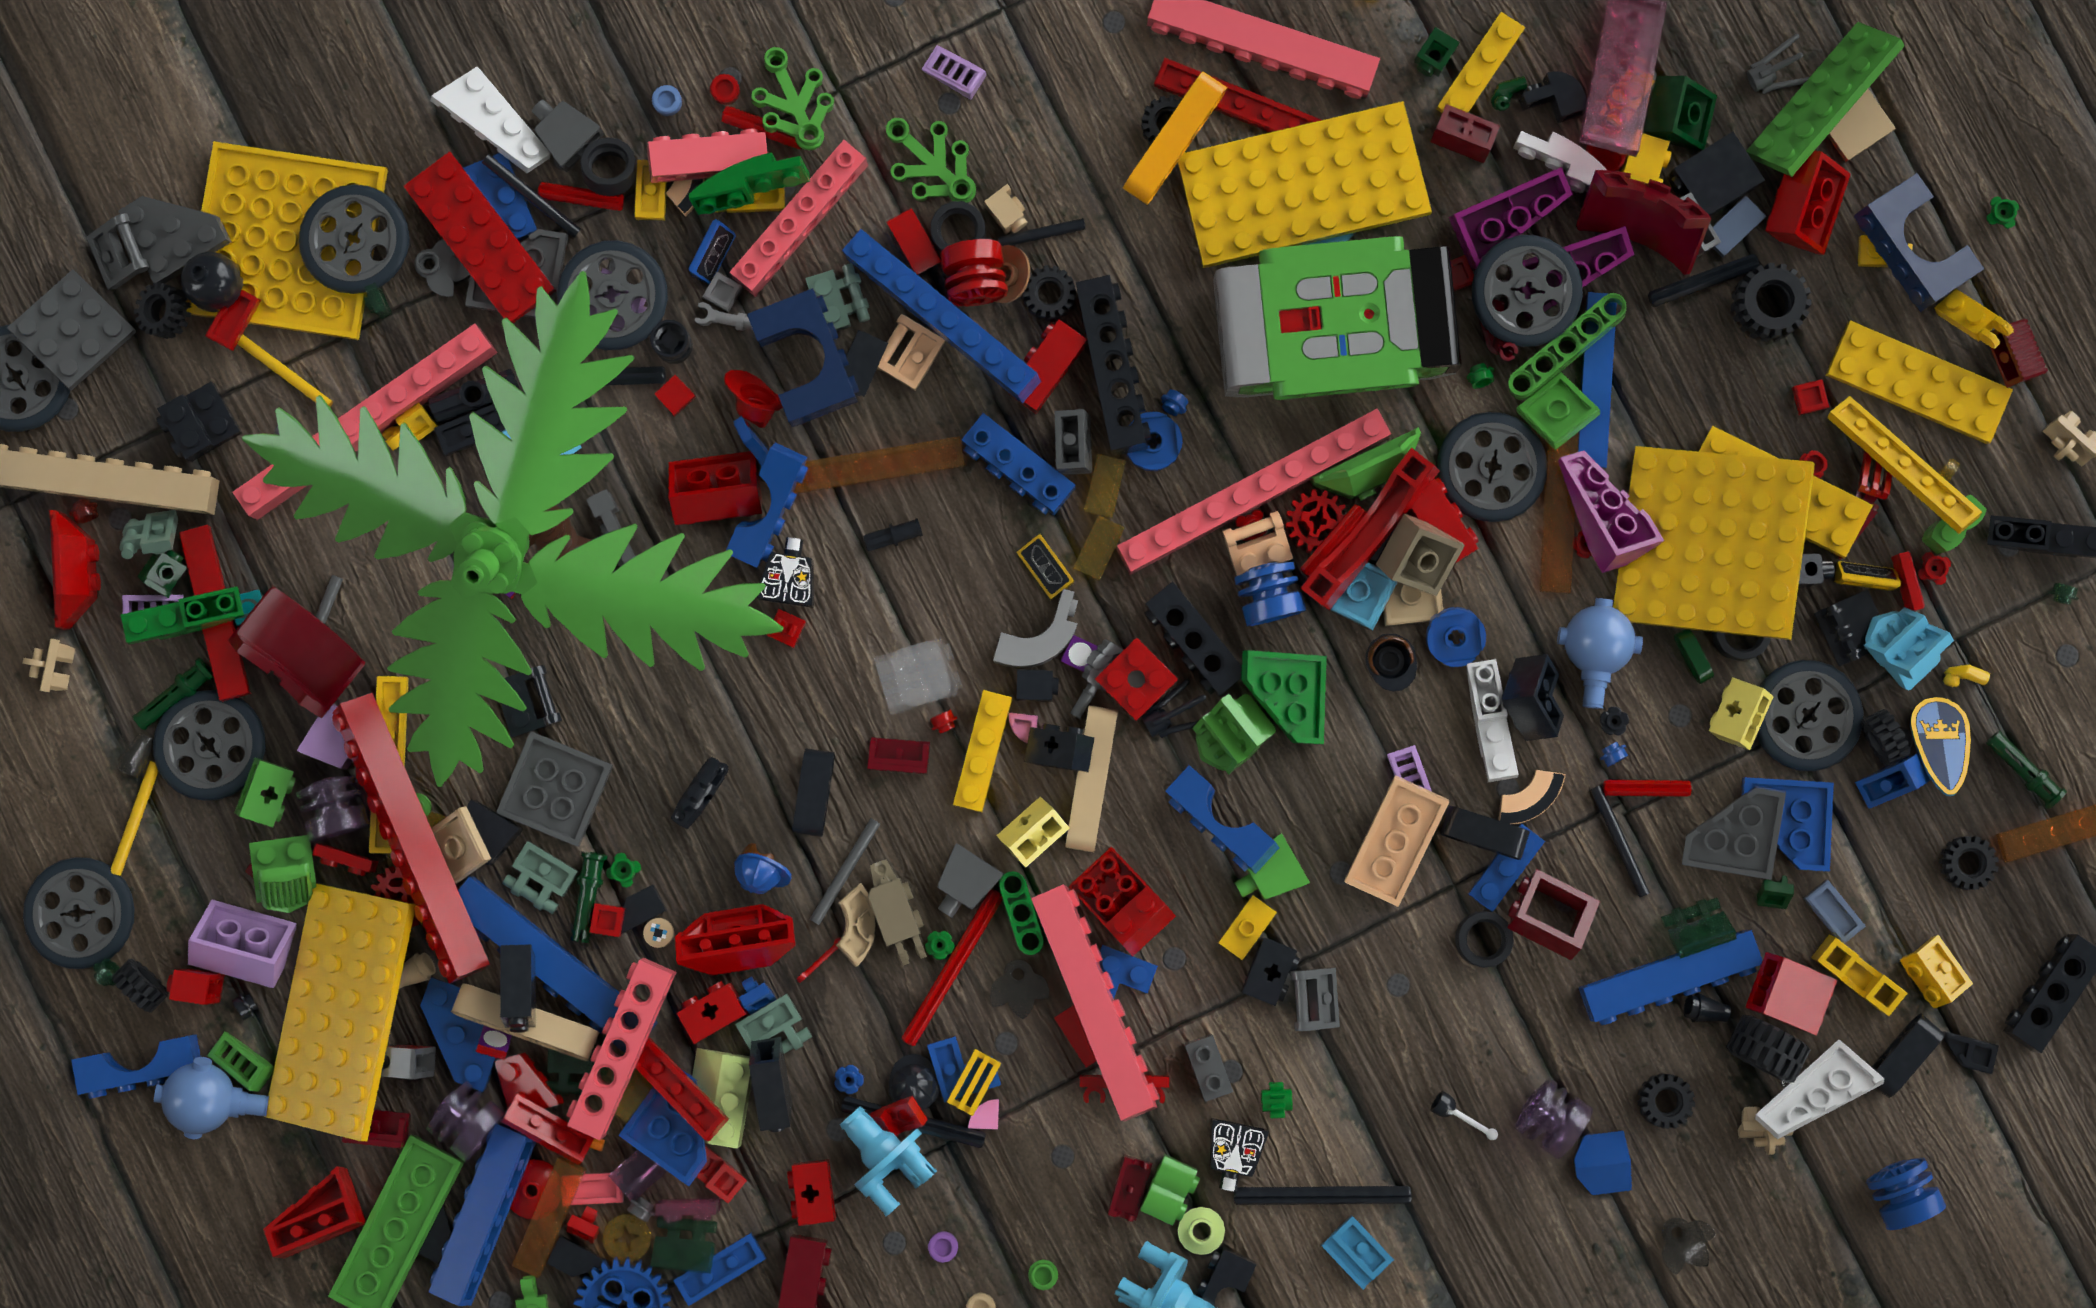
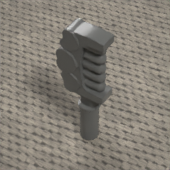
M1104 639L1102 644L1098 645L1097 650H1093L1090 653V656L1087 658L1088 665L1085 666L1084 673L1082 674V678L1089 683L1083 689L1070 714L1080 719L1093 697H1095L1098 688L1105 691L1094 679L1124 649Z

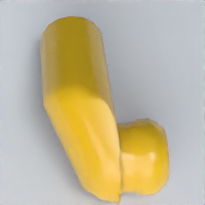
M1972 665L1954 666L1946 669L1944 672L1946 676L1943 682L1947 686L1958 687L1960 679H1967L1980 685H1986L1990 679V673Z

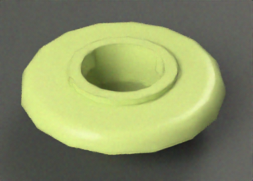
M1193 1208L1185 1213L1179 1222V1240L1185 1249L1194 1254L1204 1255L1212 1253L1219 1248L1224 1240L1225 1227L1223 1220L1218 1213L1210 1208ZM1199 1222H1204L1210 1226V1235L1203 1240L1197 1239L1193 1235V1228Z

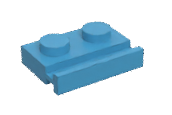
M1352 1215L1321 1244L1327 1253L1363 1290L1394 1261Z

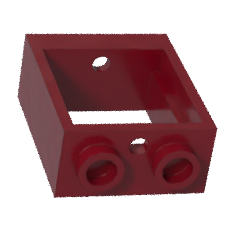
M1536 869L1530 877L1524 876L1518 887L1517 892L1521 893L1518 901L1514 900L1508 911L1507 916L1511 917L1507 928L1572 960L1582 949L1600 901ZM1535 890L1578 911L1569 935L1526 914Z

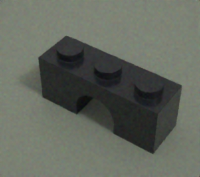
M1222 1246L1220 1252L1214 1251L1208 1264V1268L1212 1269L1207 1280L1202 1278L1195 1295L1216 1308L1215 1298L1222 1289L1232 1287L1245 1292L1256 1267L1255 1261Z

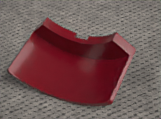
M1595 170L1576 228L1579 231L1607 233L1626 226L1630 240L1656 251L1672 262L1684 275H1689L1712 219L1709 214L1689 197L1682 200L1670 193L1671 187L1652 179L1649 180V183L1630 179L1631 173Z
M276 587L269 588L228 639L237 653L251 661L265 673L269 674L271 671H274L273 674L281 680L280 685L299 705L320 718H323L365 665V661L339 635Z

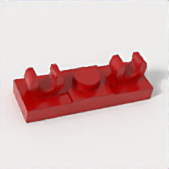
M1080 1075V1087H1088L1083 1093L1084 1102L1089 1103V1094L1096 1091L1100 1094V1103H1104L1106 1094L1102 1088H1107L1103 1075ZM1145 1075L1148 1084L1153 1082L1159 1093L1160 1103H1164L1165 1093L1161 1087L1169 1088V1076Z
M519 1094L514 1096L501 1120L502 1123L577 1165L583 1162L594 1140L593 1137L568 1127L567 1121Z

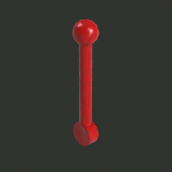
M841 937L836 938L834 945L796 979L799 983L803 982L816 968L839 949L836 944L840 941Z

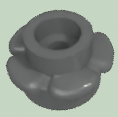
M640 1196L637 1200H630L632 1203L627 1210L636 1217L648 1222L651 1216H655V1213L652 1212L654 1205Z

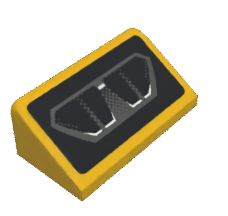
M1041 534L1037 535L1016 552L1050 600L1074 583L1071 575Z
M1838 561L1836 564L1834 582L1837 584L1888 591L1895 590L1901 586L1899 576L1893 568Z

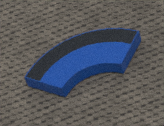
M741 416L733 421L734 426L743 444L751 451L762 467L769 448L754 428Z

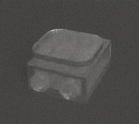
M942 638L901 648L895 652L874 658L891 716L959 696L957 689L963 687L958 671L952 672L949 661L954 660L950 643L944 644Z

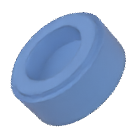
M663 85L654 91L652 104L659 114L672 116L680 110L682 98L676 88L670 85Z

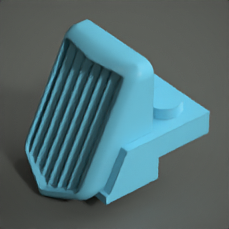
M1904 607L1900 612L1892 611L1873 617L1865 637L1866 644L1864 647L1880 666L1885 667L1900 687L1911 690L1940 662V654L1954 640L1950 632L1929 624L1925 615Z

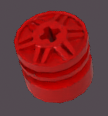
M991 239L966 240L949 245L941 251L943 272L950 276L945 281V288L948 290L946 297L952 304L965 307L980 306L993 303L1007 296L1006 274L998 270L1004 264L1002 246L998 241Z

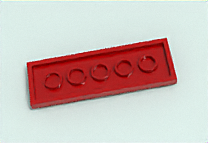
M450 151L403 186L503 318H508L512 323H515L536 307L538 287H543L549 296L557 291Z

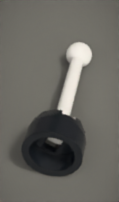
M1441 1091L1436 1096L1430 1109L1431 1112L1441 1117H1449L1454 1114L1485 1133L1489 1140L1497 1139L1498 1132L1496 1129H1488L1456 1109V1102L1451 1095Z

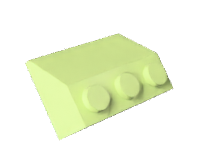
M697 1048L692 1077L697 1080L698 1087L729 1118L718 1133L710 1141H705V1143L737 1149L741 1146L752 1083L749 1069L750 1056Z

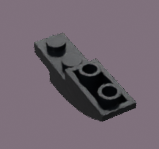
M1991 515L1987 545L2063 557L2096 558V527Z

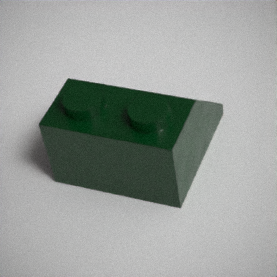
M1656 76L1643 132L1670 141L1669 144L1702 151L1706 146L1717 95L1687 76Z

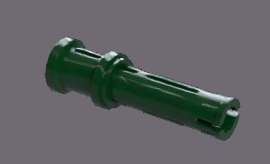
M198 657L195 660V664L185 673H179L175 676V683L132 716L135 723L142 730H146L182 698L196 694V690L205 682L214 680L211 667Z
M1997 731L1986 742L2026 782V789L2035 792L2045 802L2044 806L2047 809L2052 808L2067 793L2065 788H2059L2048 777L2049 773L2046 770H2039L2001 731ZM2005 748L2023 765L2022 767L2005 751ZM2029 770L2033 776L2029 775L2027 771ZM2042 785H2044V786L2051 792V794H2049V793L2042 787Z
M581 851V856L583 857L582 870L576 880L578 881L577 884L580 885V891L570 940L578 942L580 930H583L581 942L589 943L597 888H601V885H603L604 880L601 879L603 863L607 860L608 855Z

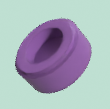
M946 1231L934 1234L928 1244L930 1256L942 1263L952 1260L958 1251V1242L955 1236Z

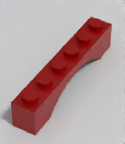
M1411 448L1393 470L1381 493L1361 521L1345 540L1318 565L1300 589L1330 611L1398 525L1402 515L1409 511L1440 470Z

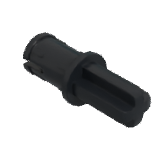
M916 518L915 520L892 526L891 523L888 528L865 534L863 539L866 549L873 551L892 544L898 546L899 542L918 536L921 537L923 534L918 518Z

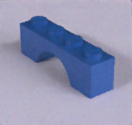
M776 442L770 447L759 472L760 477L766 482L770 490V509L763 518L754 521H741L736 526L726 549L733 551L732 557L756 568L762 561H768L769 555L774 549V546L770 544L774 534L780 535L786 521L782 519L785 508L790 510L796 499L797 494L793 492L796 483L802 484L807 474L808 467L804 465L808 457Z
M1190 765L1165 791L1171 798L1168 803L1180 814L1185 810L1192 817L1189 822L1201 833L1207 830L1214 837L1210 841L1223 853L1226 849L1235 855L1232 861L1244 872L1249 868L1256 874L1280 848L1254 822L1239 828L1226 827L1218 823L1212 813V799L1215 789Z
M197 1034L160 1041L153 1060L140 1070H131L121 1066L115 1061L110 1052L73 1059L72 1066L77 1094L88 1093V1097L91 1099L107 1095L106 1089L117 1087L118 1093L135 1090V1083L146 1081L147 1087L164 1084L165 1077L170 1076L178 1068L193 1063L195 1058L201 1057Z

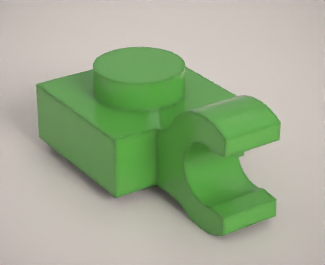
M535 1275L523 1276V1279H520V1285L524 1297L515 1300L516 1308H549L547 1294L538 1295Z

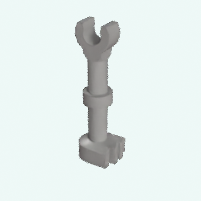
M698 303L700 309L708 311L706 318H695V322L700 326L720 323L735 326L736 330L744 331L745 328L753 330L747 314L738 313V315L719 312L707 303Z

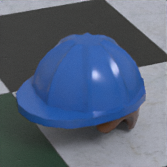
M755 843L748 844L734 861L737 880L740 886L750 893L764 894L773 887L787 886L792 879L788 869L774 861V855L759 853Z

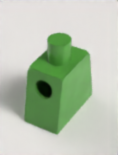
M1282 833L1273 838L1280 848L1256 874L1248 868V875L1234 882L1242 898L1258 890L1263 900L1310 883Z

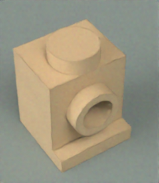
M1008 184L984 201L985 209L1005 234H1008L1010 231L1016 233L1028 223L1022 213L1025 210L1024 206L1016 196L1010 197L1011 188Z

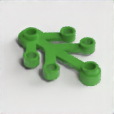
M779 47L770 48L765 53L764 64L769 72L775 73L786 100L772 95L766 89L759 87L752 91V104L758 108L769 106L794 116L797 124L780 119L774 112L766 113L762 120L763 128L770 133L778 130L795 137L797 145L802 149L815 150L824 141V132L821 124L826 114L832 111L834 98L829 93L818 95L816 101L817 108L809 121L805 110L815 88L822 85V72L817 68L809 69L805 74V83L798 96L786 70L788 65L787 53ZM777 60L780 61L781 64L775 66L772 65L771 62ZM812 75H816L819 77V79L817 81H811L809 77ZM757 95H763L765 96V99L759 101L755 97ZM822 100H828L830 104L828 106H823L820 104V102ZM773 119L777 123L775 125H768L766 122ZM808 134H811L815 138L813 140H807L804 137Z
M893 118L887 123L886 133L889 140L894 143H902L925 164L905 165L903 163H896L890 170L893 180L903 182L907 178L939 177L946 183L944 185L927 186L923 182L916 183L912 187V196L916 201L922 202L927 200L928 197L948 196L951 201H964L966 203L974 199L976 186L974 181L967 176L966 157L969 154V146L965 141L958 140L953 143L951 148L952 155L956 158L955 175L946 168L945 138L948 135V128L944 122L935 121L930 127L931 136L934 139V156L909 134V125L904 119ZM937 126H942L945 131L941 135H936L934 129ZM895 128H902L904 132L901 136L897 137L893 135V130ZM957 146H964L966 151L964 154L959 155L955 152V148ZM897 168L905 170V174L902 177L894 175V171ZM959 186H964L967 188V192L964 195H959L956 189ZM920 187L926 190V194L921 197L915 194L916 189Z

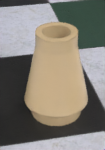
M416 953L404 963L399 989L430 980L431 975L435 974V965L428 954Z

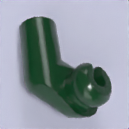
M1521 76L1500 82L1491 97L1492 107L1498 111L1507 110L1510 106L1509 102L1512 95L1525 91L1524 89L1527 88L1525 77Z

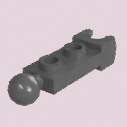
M607 489L586 499L594 517L604 522V524L600 525L603 534L622 528L615 513L619 512L613 496ZM630 543L618 562L620 567L635 557Z

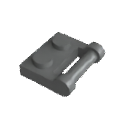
M126 213L111 218L87 236L108 290L119 288L137 274L143 273L150 268L147 260L141 256L129 226L131 224L130 218ZM117 230H118L119 233H120V236H121V238H122V241H123V243H124V246H125V248H126V250H127V253H128V255H129V258H130V260H131V263H130V264H129V262H128V260H127V257H126V255H125V252H124V250H123V247H122V245H121V242H120V240H119V237H118V235H117V233H116Z
M1336 968L1290 971L1291 980H1294L1297 1014V1022H1294L1295 1031L1340 1027ZM1307 979H1308V990H1309V1003H1310V1018H1311V1021H1309V1014H1308V1000H1307V987H1306V980H1307Z

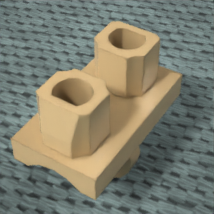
M2069 411L2064 416H2059L2047 425L2042 432L2058 448V451L2054 454L2058 461L2066 456L2072 462L2076 461L2082 467L2089 460L2096 457V432L2088 430L2083 434L2077 428L2081 422L2080 417L2073 411Z
M50 639L46 661H41L43 649L34 648L32 659L23 658L22 664L31 665L29 677L38 678L40 667L44 668L39 691L67 690L70 675L55 673L54 668L56 661L72 664L75 648L60 644V640Z
M1745 1107L1742 1110V1124L1738 1128L1739 1138H1754L1755 1147L1764 1146L1767 1155L1775 1154V1146L1785 1145V1137L1775 1138L1755 1120L1760 1107ZM1791 1132V1133H1789V1134H1787V1135H1785V1136H1792V1135H1793V1132Z

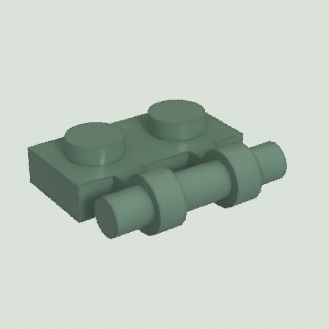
M853 264L842 266L845 276L843 279L836 280L834 270L805 278L809 289L813 288L817 296L823 295L828 308V312L824 313L827 323L833 321L836 331L851 327L848 315L854 313L857 314L859 322L870 320L867 310L869 308L868 300L863 297L859 285L862 283L861 278L855 272ZM848 288L853 302L844 305L840 291Z
M176 510L146 514L145 520L141 521L130 519L125 524L122 532L123 538L119 546L121 556L125 559H130L138 549H141L143 554H162L168 550H173L178 524Z
M527 841L512 867L522 873L518 879L508 874L502 884L511 889V893L519 897L521 895L534 903L533 907L540 911L544 909L553 915L559 904L550 900L551 894L555 892L564 897L579 871ZM530 878L544 886L540 893L527 886Z
M788 994L735 1024L750 1050L751 1041L770 1039L781 1031H784L788 1037L782 1041L784 1054L793 1048L798 1050L804 1046L803 1043L812 1038L807 1027L799 1032H796L792 1025L802 1020Z

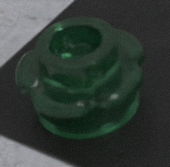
M2054 583L2053 590L2049 591V594L2054 595L2053 601L2071 605L2072 600L2077 601L2079 599L2076 597L2078 588Z
M104 959L100 964L96 963L93 969L96 971L94 978L103 986H115L116 983L113 982L112 975L120 967L114 961Z

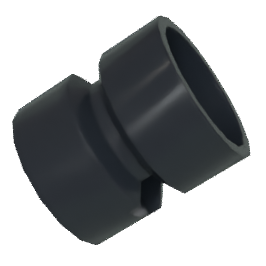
M675 320L659 322L650 334L652 348L663 361L669 364H678L685 361L692 352L693 342L690 334L681 323Z

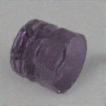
M355 775L326 778L314 782L305 789L295 793L297 801L310 799L312 801L299 808L300 812H315L316 817L304 823L309 842L330 839L370 825L365 805L351 806L350 804L351 800L356 799L362 794L361 790L346 791L347 788L358 784Z
M1549 1078L1527 1099L1521 1109L1514 1129L1522 1134L1529 1129L1527 1138L1531 1141L1543 1132L1544 1136L1540 1147L1556 1159H1559L1577 1141L1592 1116L1593 1108L1578 1097L1572 1098L1564 1105L1563 1102L1566 1098L1567 1090L1561 1087L1555 1092L1558 1083Z
M468 1081L463 1083L457 1090L452 1091L442 1101L426 1128L433 1135L442 1126L445 1127L438 1137L441 1143L453 1134L456 1139L450 1150L465 1163L486 1143L489 1131L495 1126V1123L501 1124V1120L506 1113L492 1101L479 1109L477 1104L482 1097L480 1091L475 1092L467 1099V1096L473 1089V1085Z

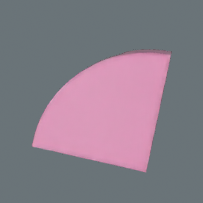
M1009 713V723L1012 731L1021 741L1028 743L1030 727L1037 728L1038 716Z
M999 1099L988 1100L978 1106L974 1115L969 1120L968 1128L998 1129Z

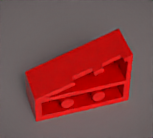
M335 1167L330 1172L331 1174L318 1185H314L304 1197L288 1207L263 1229L273 1257L287 1258L365 1225L366 1220L347 1168Z

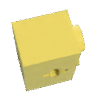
M1732 677L1730 684L1723 690L1722 702L1718 711L1711 717L1709 732L1720 740L1750 750L1773 700V696L1762 687Z
M1040 796L996 836L1026 868L1070 828L1054 808Z

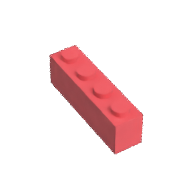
M756 129L742 130L740 134L729 135L726 131L712 133L711 137H700L699 134H686L682 136V139L670 140L669 136H659L653 138V141H649L647 145L651 183L707 179L741 161L768 153L765 132L758 133Z

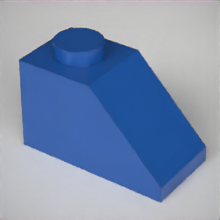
M1916 753L1855 783L1868 809L1912 792L1931 779L1926 773L1919 754Z

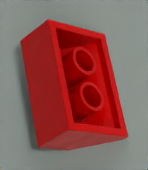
M1814 151L1792 177L1786 174L1783 175L1765 231L1780 242L1818 255H1824L1851 173L1822 151Z
M751 451L669 462V502L674 524H694L696 522L718 521L726 518L749 517L755 514H762V495L758 464Z

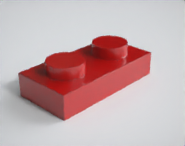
M316 843L312 854L321 857L319 863L336 868L338 863L349 866L348 872L365 876L366 872H375L379 862Z

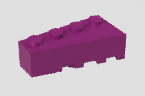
M1562 167L1448 217L1471 270L1477 268L1482 257L1493 246L1504 239L1521 235L1573 194Z
M1626 226L1563 247L1571 255L1579 269L1582 288L1634 255ZM1535 256L1523 260L1522 263L1526 269L1533 270L1538 265V258ZM1551 270L1546 275L1548 285L1551 287L1560 285L1562 277L1558 271ZM1527 282L1525 287L1516 289V291L1525 294V299H1528L1529 295L1534 293L1544 294L1543 291L1531 289L1529 287L1530 283ZM1547 300L1543 305V311L1545 312L1557 303L1554 300ZM1523 312L1526 321L1532 320L1530 314Z

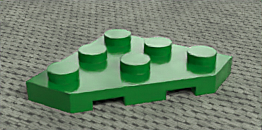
M1243 651L1242 682L1292 743L1324 744L1327 656Z

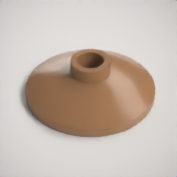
M1011 245L1002 246L1004 264L998 269L1006 274L1005 283L1008 287L1007 296L1001 300L994 301L1002 304L1013 302L1019 298L1026 289L1030 278V264L1026 254L1021 249Z

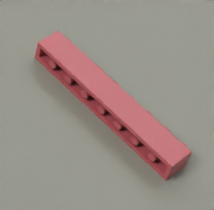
M1154 0L1147 21V26L1152 27L1151 30L1158 34L1167 35L1171 33L1179 36L1181 41L1189 44L1199 42L1207 45L1206 48L1216 53L1226 51L1234 54V57L1240 61L1250 62L1253 60L1262 63L1261 66L1267 70L1278 71L1280 69L1289 72V76L1294 79L1304 81L1307 78L1316 81V84L1324 89L1332 90L1335 87L1344 90L1345 95L1355 99H1360L1361 96L1367 98L1380 61L1378 57L1206 0Z
M1063 884L1031 898L1120 1120L1127 1121L1158 1108L1155 1101L1159 1099V1095L1153 1082L1148 1084L1144 1072L1148 1071L1146 1063L1141 1054L1136 1055L1132 1046L1137 1043L1130 1026L1125 1028L1121 1017L1125 1016L1124 1009L1119 999H1113L1110 989L1114 988L1113 982L1107 971L1102 972L1099 961H1102L1103 958L1097 944L1091 945L1087 935L1092 933L1085 916L1080 918L1076 908L1080 906V901L1075 890L1069 891V888Z

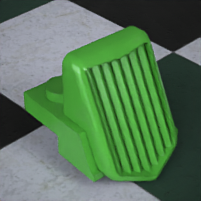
M1230 694L1226 695L1192 728L1196 732L1200 759L1219 770L1226 771L1228 775L1250 759L1259 747L1276 732L1273 724L1248 694H1244L1236 700Z
M310 835L249 843L257 903L261 902L262 906L267 910L290 913L307 905L313 894L312 889L316 888Z

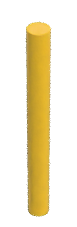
M242 334L237 345L315 403L316 397L321 395L328 406H332L333 401Z
M149 761L111 866L112 874L121 876L159 772L154 761Z

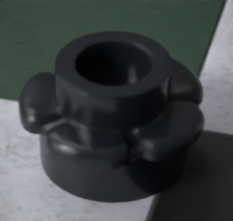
M1610 707L1607 712L1604 711L1600 716L1602 730L1608 735L1615 734L1618 736L1623 734L1627 729L1626 725L1629 724L1628 715L1622 712L1619 707ZM1612 719H1616L1617 723L1613 724Z
M238 993L239 996L231 1001L243 1021L251 1016L255 1018L253 1011L258 1008L249 994L243 996L242 993Z

